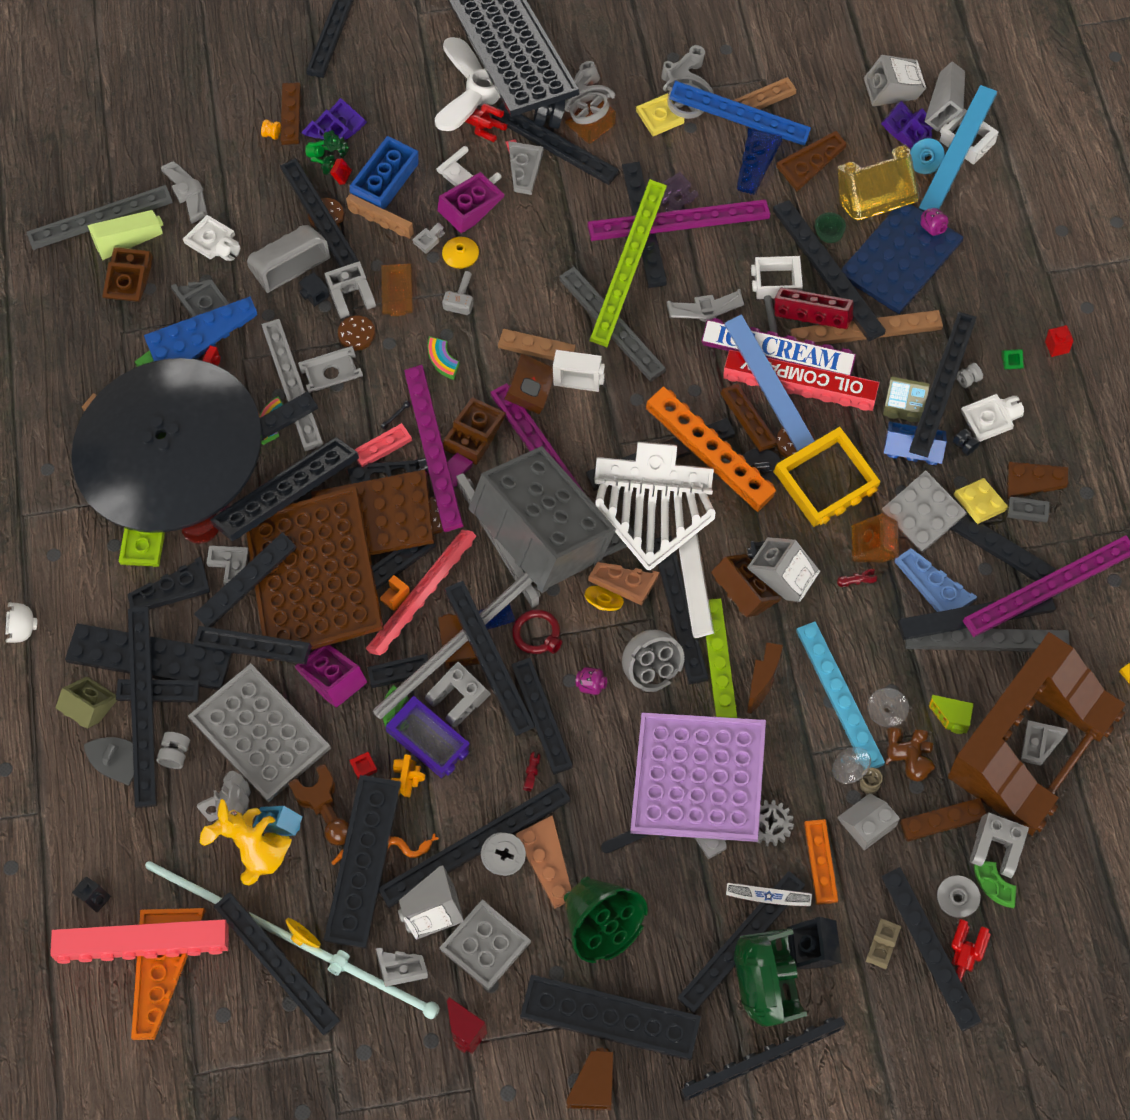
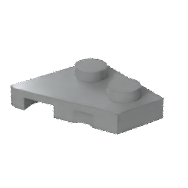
M1028 720L1020 761L1041 766L1065 737L1068 729Z
M376 948V955L385 987L428 978L422 955L406 954L400 951H396L393 954L383 952V948Z

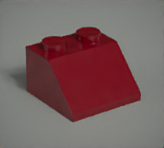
M449 997L447 1006L453 1041L456 1043L455 1047L463 1053L468 1051L473 1054L487 1034L486 1024Z

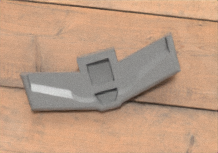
M174 161L161 167L163 174L175 183L171 187L179 203L185 201L187 203L191 224L202 220L207 215L200 182L193 179Z
M740 289L714 300L712 294L695 297L694 303L667 301L670 318H694L703 322L707 320L712 321V318L716 319L717 316L744 306Z

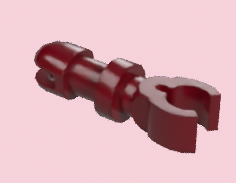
M868 569L861 574L854 573V576H841L838 578L837 584L840 587H847L849 584L854 583L859 585L860 582L874 583L877 581V576L869 577V575H874L875 569Z
M535 752L531 753L529 767L525 771L527 776L523 790L531 792V789H533L535 776L538 775L537 765L540 761V754L538 753L537 758H534Z

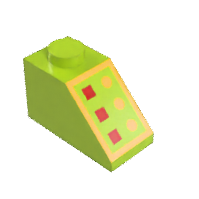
M932 695L929 707L943 726L953 733L967 734L970 727L973 703Z

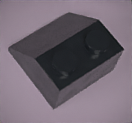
M817 917L787 927V929H793L794 933L788 935L790 955L795 960L797 970L826 968L842 963L836 920Z

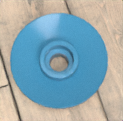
M922 139L911 148L909 163L917 173L931 174L938 170L945 156L944 148L935 139ZM927 156H931L929 161H926Z

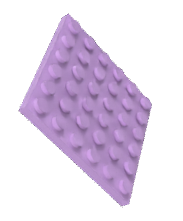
M642 713L631 833L758 842L766 720Z

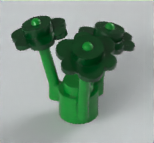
M334 131L325 132L323 135L325 140L309 142L305 149L306 156L311 158V162L322 164L321 169H323L324 175L329 174L336 162L333 155L325 156L323 160L319 159L324 155V150L330 152L338 150L341 158H344L348 152V143L344 141L343 137L339 139V136Z

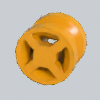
M265 119L261 128L262 137L266 138L269 136L277 140L281 131L280 122L276 121L273 123Z

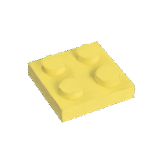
M668 93L636 106V112L652 136L684 124V118L675 115L669 109L667 104Z
M985 478L960 488L954 493V497L977 524L1005 512L1008 508L1007 504Z

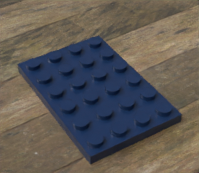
M903 199L841 269L853 286L899 315L963 241V236L949 227L942 234L935 236L929 234L921 226L923 211Z

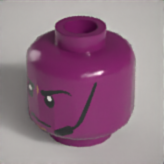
M938 208L927 209L921 215V226L929 234L935 236L946 231L948 217Z
M584 667L577 673L576 687H579L582 693L598 695L607 686V677H604L601 669Z

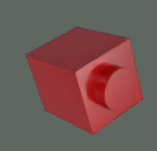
M1067 325L1049 329L1045 339L1051 357L1069 353L1074 341Z

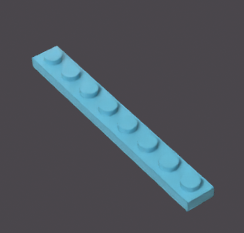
M816 622L797 628L796 632L863 769L883 766L885 761Z

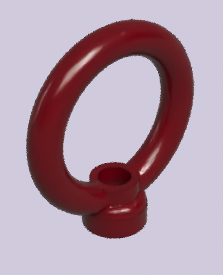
M535 609L527 611L520 615L513 625V640L524 652L539 654L549 651L555 654L563 643L559 639L560 626L557 619L545 610ZM535 617L546 619L552 627V634L546 638L544 644L538 646L525 643L520 635L522 625L527 620Z

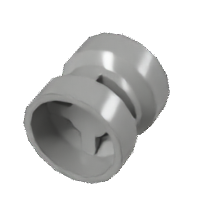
M972 363L967 366V369L959 370L956 377L963 388H967L972 385V382L982 380L983 373L976 363Z

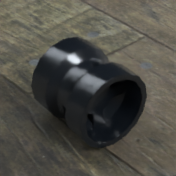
M967 429L960 431L953 439V443L957 447L960 446L966 456L973 453L980 445V441L977 438H973L971 432Z

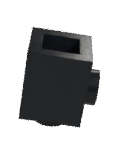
M314 272L309 276H305L299 282L301 296L305 300L308 299L314 307L329 297L327 286Z

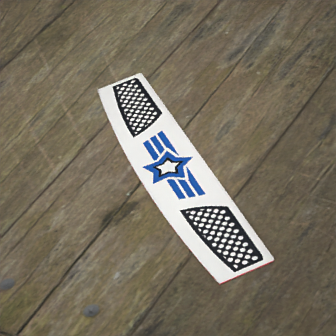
M727 883L726 895L771 904L811 906L812 894Z

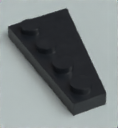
M201 556L194 559L195 562L187 566L185 564L179 567L178 571L170 575L168 573L163 575L159 581L153 584L150 582L127 594L130 608L149 607L151 610L210 593Z

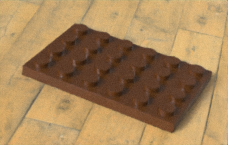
M425 470L311 492L312 498L349 487H357L370 555L434 543L429 489Z

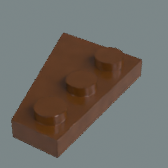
M1009 462L1007 500L1010 497L1028 496L1035 492H1048L1067 488L1068 467Z

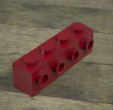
M780 287L775 296V316L839 329H848L853 319V300Z

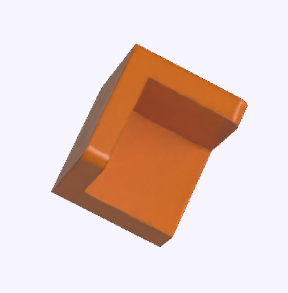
M393 575L389 579L390 588L380 597V600L395 611L408 597L410 591L409 586Z

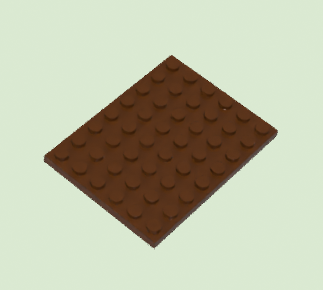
M356 486L288 505L246 533L251 561L282 532L297 547L255 586L262 636L307 642L312 645L311 650L384 630L359 493ZM266 658V660H267L268 662L274 661V659H267V658Z

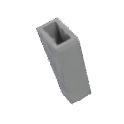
M953 61L940 71L925 117V122L936 131H939L945 124H948L964 108L965 71Z

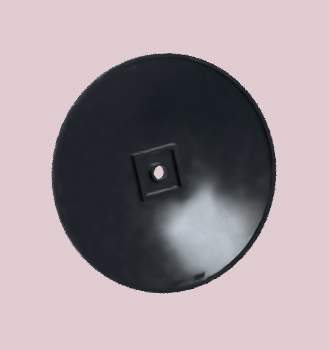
M185 358L164 359L143 364L122 374L103 388L82 415L76 428L72 445V468L77 486L86 501L98 514L123 528L139 532L159 533L193 526L212 517L226 507L249 481L261 450L262 425L260 415L254 400L244 385L232 374L216 365ZM160 433H166L163 439H157Z

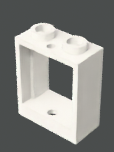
M965 108L940 130V142L947 147L950 146L955 136L952 132L961 124L967 112ZM983 121L978 131V134L983 138L974 147H970L965 159L974 165L996 143L999 132Z
M800 256L755 257V264L751 265V276H755V280L752 281V291L756 292V299H764L767 295L774 299L780 287L802 291ZM760 271H791L793 285L761 286Z
M556 350L553 363L554 386L599 392V387L604 384L605 364H602V356Z

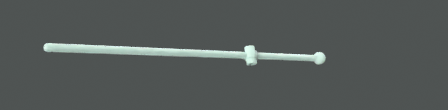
M151 861L145 864L146 869L214 904H217L222 899ZM250 913L264 930L329 962L328 971L338 976L341 971H346L422 1010L426 1018H436L440 1008L435 1002L426 1003L393 985L385 987L383 980L348 963L350 956L342 950L332 955L321 948L311 947L304 943L299 946L291 940L293 934Z

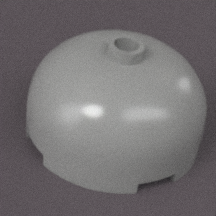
M646 630L637 634L628 642L622 655V667L626 677L634 686L645 692L658 691L671 684L672 682L669 679L673 678L678 671L681 672L684 664V652L681 645L670 634L661 630ZM655 671L660 677L666 678L659 684H647L654 679Z

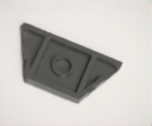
M212 280L189 282L187 286L177 287V284L171 286L173 292L191 317L229 304Z

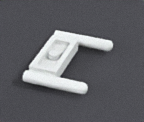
M463 146L436 168L438 173L443 174V177L455 187L473 177L472 174L456 162L469 151L466 146ZM497 172L489 180L495 184L501 179V174Z

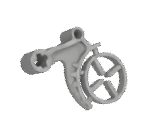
M699 45L692 46L689 53L676 63L666 61L663 65L661 78L667 82L663 87V91H670L667 99L668 107L672 113L682 118H695L704 111L688 106L692 112H685L679 110L684 104L672 103L669 97L675 81L714 94L711 86L703 78L689 72V69H699L703 65L705 50Z
M593 61L582 63L579 67L580 70L574 78L580 95L565 99V111L570 112L573 121L578 124H589L602 118L609 110L607 99L610 97L613 99L616 96L613 90L606 86L593 85L600 80ZM593 100V101L590 103V105H591L590 109H591L592 113H594V114H593V115H590V116H587V115L589 114V111H588V110H589V107H588V105L586 104V102ZM602 101H604V105L601 109L596 107ZM578 108L583 109L577 116H575V112Z

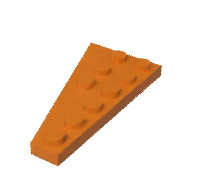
M205 908L140 910L139 925L202 921L206 910ZM187 953L179 954L177 957L157 955L156 958H145L144 956H137L132 1040H155L187 960Z

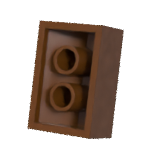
M747 554L725 556L711 573L715 577V581L727 592V596L739 607L741 614L746 617L757 616L782 599L777 592L747 568L752 561Z

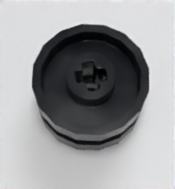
M565 100L536 109L534 111L533 124L543 126L548 116L549 128L559 129L564 114Z

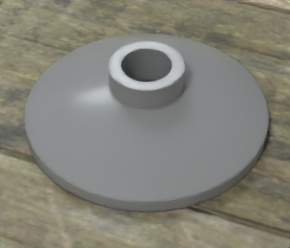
M951 876L940 884L937 891V900L945 913L952 917L964 918L972 915L977 910L980 904V892L976 884L969 878ZM954 896H959L961 901L956 902Z

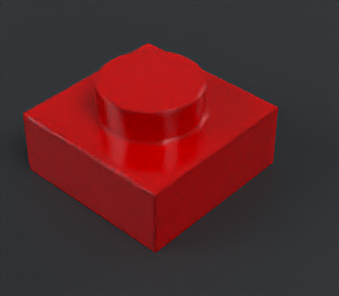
M341 158L336 160L330 173L341 185L346 183L352 170Z
M210 345L202 361L218 366L221 360L218 349Z
M369 752L349 760L358 780L360 775L370 776L377 772Z

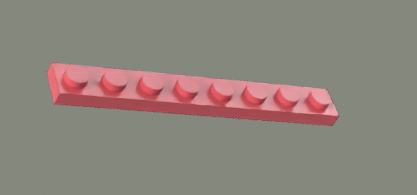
M460 531L383 626L384 630H380L365 648L370 654L381 655L388 650L389 644L400 635L401 629L413 619L414 613L425 604L427 597L437 589V585L449 574L452 566L460 561L464 551L472 546L473 540L477 537L473 531Z

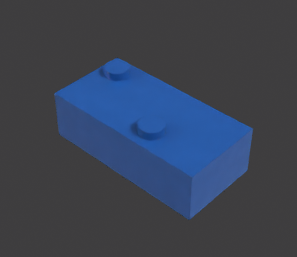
M387 136L350 184V194L385 210L418 166V150Z

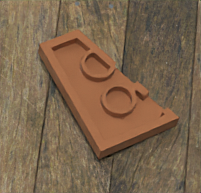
M597 562L589 575L588 581L642 605L659 578L660 572L653 571V573L642 572V569L638 568L630 570L624 569L619 565Z

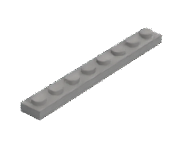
M276 319L261 325L287 401L289 402L305 393L280 319ZM312 413L295 422L305 451L323 446Z
M462 473L456 476L457 486L470 506L474 495V485L471 479H467ZM477 517L514 580H518L525 571L518 567L515 559L497 539L492 537L491 532ZM530 584L522 593L530 606L534 608L539 605L540 592L536 586Z

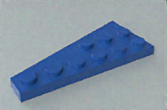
M247 297L145 334L144 337L154 361L174 358L196 360L207 352L210 345L216 346V342L222 338H227L231 331L237 327H242L258 314L251 297Z

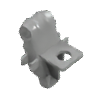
M230 771L223 779V787L218 794L214 790V796L198 803L197 808L208 821L212 822L219 819L218 806L220 800L224 799L228 812L235 810L243 816L247 810L248 797L251 793L249 784L241 774ZM209 806H215L216 812L210 813L206 809Z

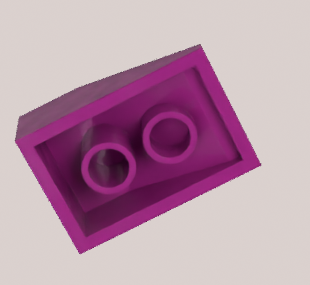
M479 172L440 195L437 211L460 233H463L475 226L504 197V193Z
M331 645L315 649L309 654L306 665L298 663L294 666L317 692L336 708L367 683L360 667Z

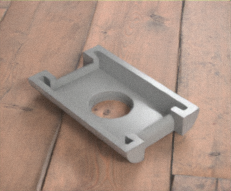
M353 346L298 363L301 374L306 373L309 382L306 387L309 393L363 376L361 368L356 369L352 358L356 356ZM334 367L338 369V376L334 379H327L324 376L327 368Z

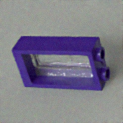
M414 696L386 725V732L441 779L445 775L449 776L455 770L457 761L459 759L463 761L470 752L468 750L470 743Z

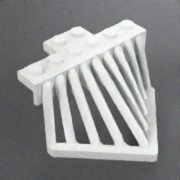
M638 442L636 461L596 458L594 481L595 484L600 485L595 506L616 528L615 532L647 570L653 569L715 519V510L707 495H712L713 492L712 480L714 469L676 465L677 445ZM608 485H612L608 509L604 505V497ZM621 486H624L622 519L620 524L619 521L615 518L617 512L619 490ZM633 487H635L636 505L634 537L632 538L628 533L631 496ZM645 488L649 489L646 554L641 549ZM661 490V547L654 554L657 491ZM670 491H673L677 537L669 542ZM682 492H686L692 517V525L687 529H684ZM695 493L699 494L706 510L702 517L699 516Z

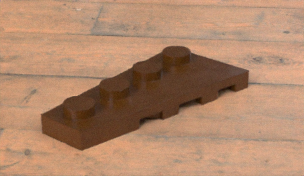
M834 131L777 162L776 167L797 192L846 148V142L837 131Z

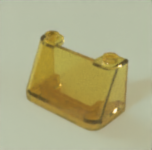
M906 145L895 148L892 151V159L864 168H860L854 162H847L838 166L840 203L853 219L868 218L919 200V189L910 149Z

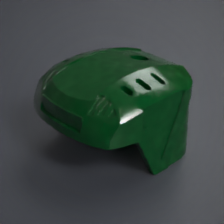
M791 928L743 935L739 937L736 943L734 961L741 995L740 1001L749 1017L761 1026L779 1025L807 1016V1012L799 1002L794 978H797L798 975L795 960L790 955L788 935L794 934ZM781 938L782 949L778 951L776 949V939ZM785 983L789 986L790 1000H786L783 984Z

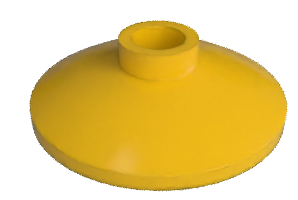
M455 237L444 245L442 256L449 266L463 269L470 267L477 261L479 249L477 244L470 238Z
M590 586L584 593L586 600L599 610L615 611L620 609L624 603L622 596L601 586Z
M291 918L286 919V924L293 934L291 940L299 946L304 943L315 948L321 946L318 939L304 926Z

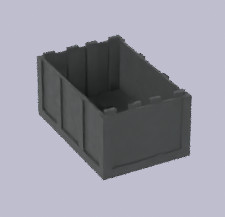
M542 446L482 473L469 506L472 514H475L491 532L492 537L501 543L515 559L518 567H521L534 581L541 593L562 580L592 565L596 566L597 562H601L616 531L612 523Z

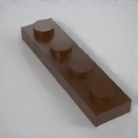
M300 82L282 83L281 145L299 144Z
M736 384L723 388L720 392L721 396L758 450L761 452L775 447L778 443L739 385Z
M981 798L901 819L900 825L908 842L979 822L981 817L986 814Z

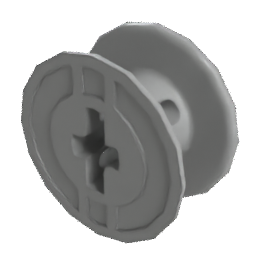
M502 832L493 834L482 845V863L487 870L494 874L503 876L514 874L520 870L525 862V847L521 840L513 834ZM496 849L500 851L506 849L505 852L511 854V857H503L501 860V856L495 854Z

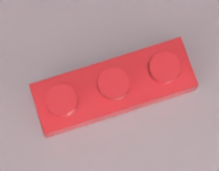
M401 423L354 449L359 455L357 461L362 467L368 463H374L410 443L412 437Z

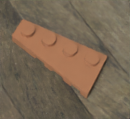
M552 815L516 833L515 836L523 843L526 857L555 909L565 904L564 895L571 891V886Z

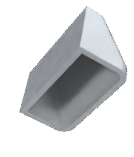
M302 225L295 231L283 235L275 242L267 244L264 248L252 252L248 257L247 264L264 290L269 293L330 259V254L325 238L309 225Z

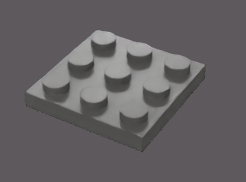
M926 470L882 508V512L921 553L967 514Z
M481 900L464 919V922L455 929L439 948L489 991L527 948L531 940L484 900Z

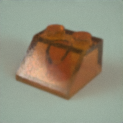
M602 101L596 107L601 109L604 105V101ZM590 103L587 104L588 107H589V110H588V111H589V114L586 115L585 117L594 114V113H592V111H591V109H590V107H591ZM609 106L607 113L593 123L578 124L573 121L572 117L568 118L565 123L590 144L615 125L616 111ZM580 109L578 112H576L575 116H577L583 109Z
M882 513L852 525L853 561L883 563L899 557L898 521Z

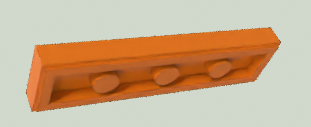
M826 819L805 821L804 826L816 905L838 903Z

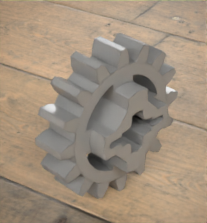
M764 800L763 806L760 805L759 828L763 832L759 830L757 843H761L764 840L766 846L769 845V842H773L774 846H777L778 840L784 843L785 836L790 837L791 832L789 830H793L794 825L790 823L793 821V816H787L790 810L789 808L783 810V803L777 806L775 805V800L771 804ZM770 817H772L773 825L769 830L768 821H770Z

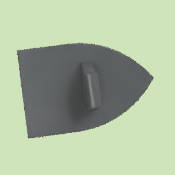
M106 737L84 744L86 755L98 772L128 786L131 784L134 778L132 742L116 737Z

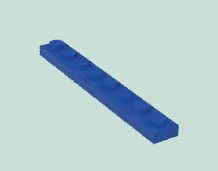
M675 81L669 97L670 100L803 146L806 144L811 127Z

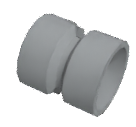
M165 732L161 742L163 748L159 750L156 759L157 763L168 768L181 769L186 757L183 753L187 752L190 739L183 734Z

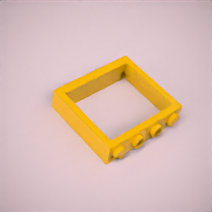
M841 427L836 428L779 462L774 469L775 475L813 527L823 523L826 524L830 517L835 514L836 516L841 515L850 505L856 506L866 495L868 497L872 496L873 493L878 491L877 488L881 482ZM838 442L868 483L818 513L789 471Z

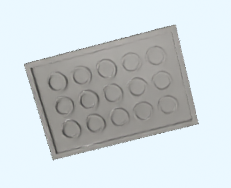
M251 663L188 715L196 727L268 803L289 785L288 782L298 778L331 749V746Z

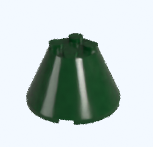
M584 877L580 883L564 895L572 946L575 953L586 962L596 963L595 960L603 958L607 961L618 956L633 944L643 930L642 922L644 915L647 916L648 907L644 897L636 890Z

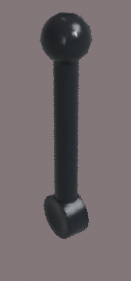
M404 401L403 406L381 424V428L385 430L405 408L410 407L411 403Z

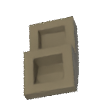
M882 918L880 919L866 962L887 969L901 929L900 925Z

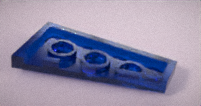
M748 128L737 190L755 195L782 142V136Z

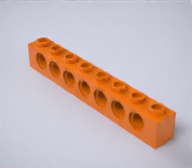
M663 386L647 401L646 409L709 468H713L714 472L754 510L760 511L774 497L776 492L774 485L769 480H765L760 476V472L755 467L747 464L746 459L741 454L735 453L728 442L722 441L714 429H709L700 416H695L687 404L681 403L673 391L667 390ZM672 407L674 411H668L665 408ZM686 420L688 423L682 424L679 421ZM698 432V433H700L702 436H701V437H696V436H694L693 433ZM712 445L716 449L710 450L707 446ZM726 458L730 463H724L721 459ZM741 471L744 476H738L735 472ZM755 484L758 486V489H752L749 485Z

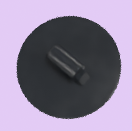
M757 448L743 455L746 463L751 467H755L760 472V476L765 480H769L774 487L780 483V480L774 473L776 464L782 460L776 453L768 449L760 452ZM737 471L738 476H744L741 471ZM755 484L749 485L752 489H758V486Z

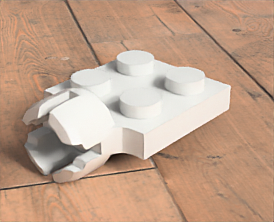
M208 215L183 238L184 244L209 259L220 256L227 261H233L235 258L229 254L231 253L237 257L241 249L239 242L233 239L235 236L234 231Z
M995 394L962 407L961 413L974 437L981 442L1013 429L1012 421L1023 416L1024 408L1022 402L1017 403L1020 400L1017 396L1000 399Z

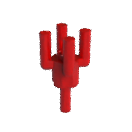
M483 104L481 110L475 109L473 114L466 120V123L475 126L474 133L495 142L496 135L484 131V128L491 129L494 126L505 131L507 124L493 119L489 115L491 113L502 118L504 111L488 104Z
M960 919L951 944L955 953L951 964L957 967L956 973L962 982L965 971L972 972L975 961L983 959L991 934L988 933V928L981 927L976 943L968 942L966 938L970 926H968L967 921Z

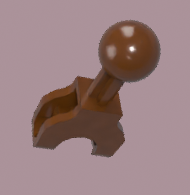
M322 764L316 768L319 780L314 786H302L298 779H294L288 782L300 806L312 809L316 815L321 813L327 824L324 831L327 841L339 846L345 844L349 823L344 819L337 818L332 809V806L335 805L332 796L335 793L336 785L326 765Z

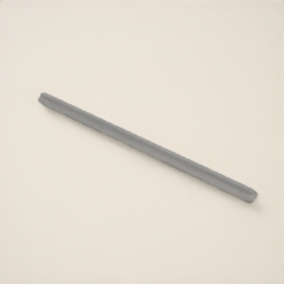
M526 572L480 613L485 625L533 582ZM463 629L373 710L377 718L382 719L468 641Z

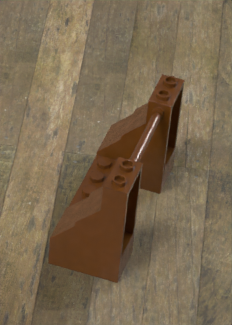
M1048 632L959 752L947 778L976 798H981L983 803L1006 819L1029 827L1027 833L1033 836L1036 830L1041 832L1047 822L1044 820L1046 816H1052L1058 808L1056 802L1059 797L1056 796L1055 792L1092 740L1096 739L1100 742L1104 736L1106 738L1109 737L1114 729L1111 725L1114 721L1119 723L1125 714L1122 710L1126 704L1104 690L1093 672L1087 668L1072 646ZM1036 700L1086 734L1048 788H1044L1036 782L1026 766L1019 761L1006 743L1013 733L1011 728L1014 725L1019 726L1025 717L1022 713L1025 709L1030 711Z

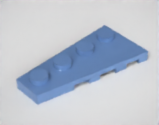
M909 549L895 558L897 566L937 612L966 607L976 601V595L970 594L963 589L961 584L952 581L942 570L939 571L934 568L931 562L913 549Z

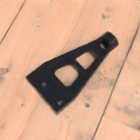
M425 457L413 461L368 463L363 467L360 465L347 469L352 484L371 480L370 476L373 473H385L389 477L392 476V470L401 468L406 469L407 473L425 470L426 473L429 472Z

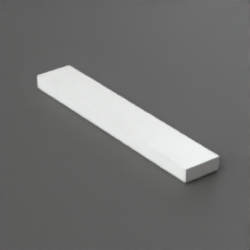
M696 533L679 547L692 633L694 638L714 634L698 535Z

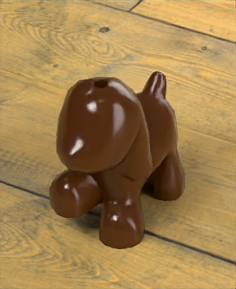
M888 728L889 745L887 747L885 764L888 765L892 761L905 760L906 776L917 782L924 780L935 769L934 762L922 756L924 753H930L934 745L931 742H925L928 738V731L914 730L910 741L900 743L903 739L901 729Z

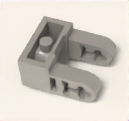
M360 261L324 273L327 287L340 319L350 316L343 294L359 290L366 309L376 307Z
M459 662L425 696V700L433 707L438 705L454 688L464 696L446 716V721L452 727L458 726L491 695Z
M992 813L983 815L976 833V841L970 857V863L981 867L985 862L991 840L1003 844V847L1006 848L1000 874L1012 878L1016 871L1029 827Z

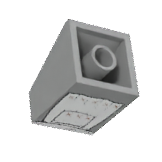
M881 55L864 77L872 106L916 100L926 89L918 61L914 59Z
M767 537L747 567L785 600L797 602L802 600L820 572L796 540Z
M443 865L439 866L399 900L401 907L398 910L399 917L405 923L408 933L412 932L416 940L464 922L455 886Z

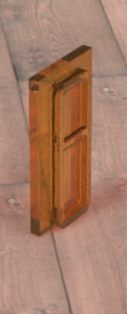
M411 264L381 265L382 313L389 314L390 316L413 313Z

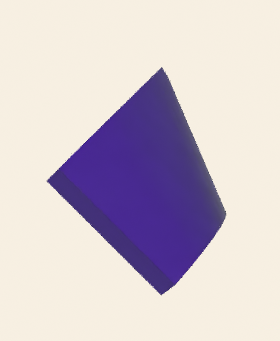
M340 98L329 111L326 109L315 122L312 120L302 131V134L325 140L323 137L324 133L334 131L339 136V139L343 137L346 140L359 131L367 121Z
M902 101L895 105L881 123L891 135L910 149L922 139H932L931 131L933 128L925 122L927 113L921 108L913 114Z

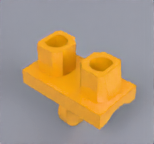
M404 754V759L394 760L393 770L395 773H401V777L392 778L391 780L400 781L402 783L400 793L404 797H410L412 787H418V782L425 780V774L420 772L421 767L416 766V761L411 759V755Z

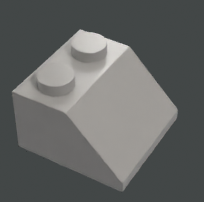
M869 793L838 816L837 819L863 850H866L897 827L900 818L885 801Z

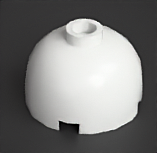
M9 602L8 607L12 608L6 615V634L10 633V638L6 639V643L23 642L31 636L32 630L37 629V618H33L32 610L28 606Z

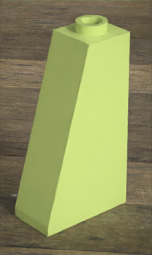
M153 210L90 224L88 229L102 260L112 256L114 248L129 249L163 234L161 229L163 222L159 215L155 216Z

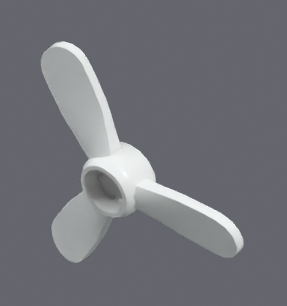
M455 37L445 39L443 50L452 63L467 78L466 91L436 115L435 126L442 131H452L459 128L478 106L483 104L493 105L500 98L486 70L482 69L478 58L464 40Z

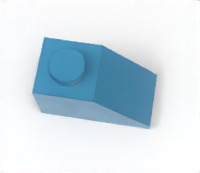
M285 806L260 807L261 814L257 815L253 827L264 817L271 816L276 821L269 823L264 829L265 831L281 836H296L303 816Z

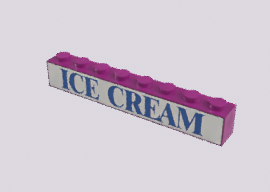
M712 318V321L707 320L702 345L725 351L734 350L740 352L722 320ZM749 327L766 358L851 376L856 354H853V351L849 349H841L840 351L834 349L831 345L823 344V346H818L810 340L801 342L797 341V338L793 336H786L784 338L778 336V333L767 331V333H763L758 328Z

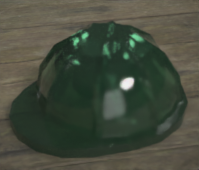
M828 212L818 216L814 227L822 241L836 243L843 237L846 223L840 215Z

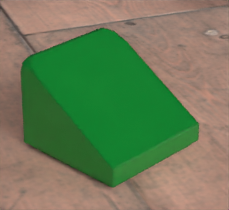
M1023 349L1001 351L1004 370L1024 368Z

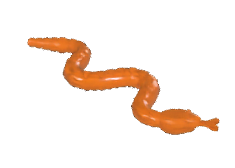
M433 834L431 840H425L417 851H412L402 838L394 836L390 837L388 849L391 845L395 844L406 856L417 858L427 853L432 842L439 840V838ZM343 850L332 861L333 865L342 859Z

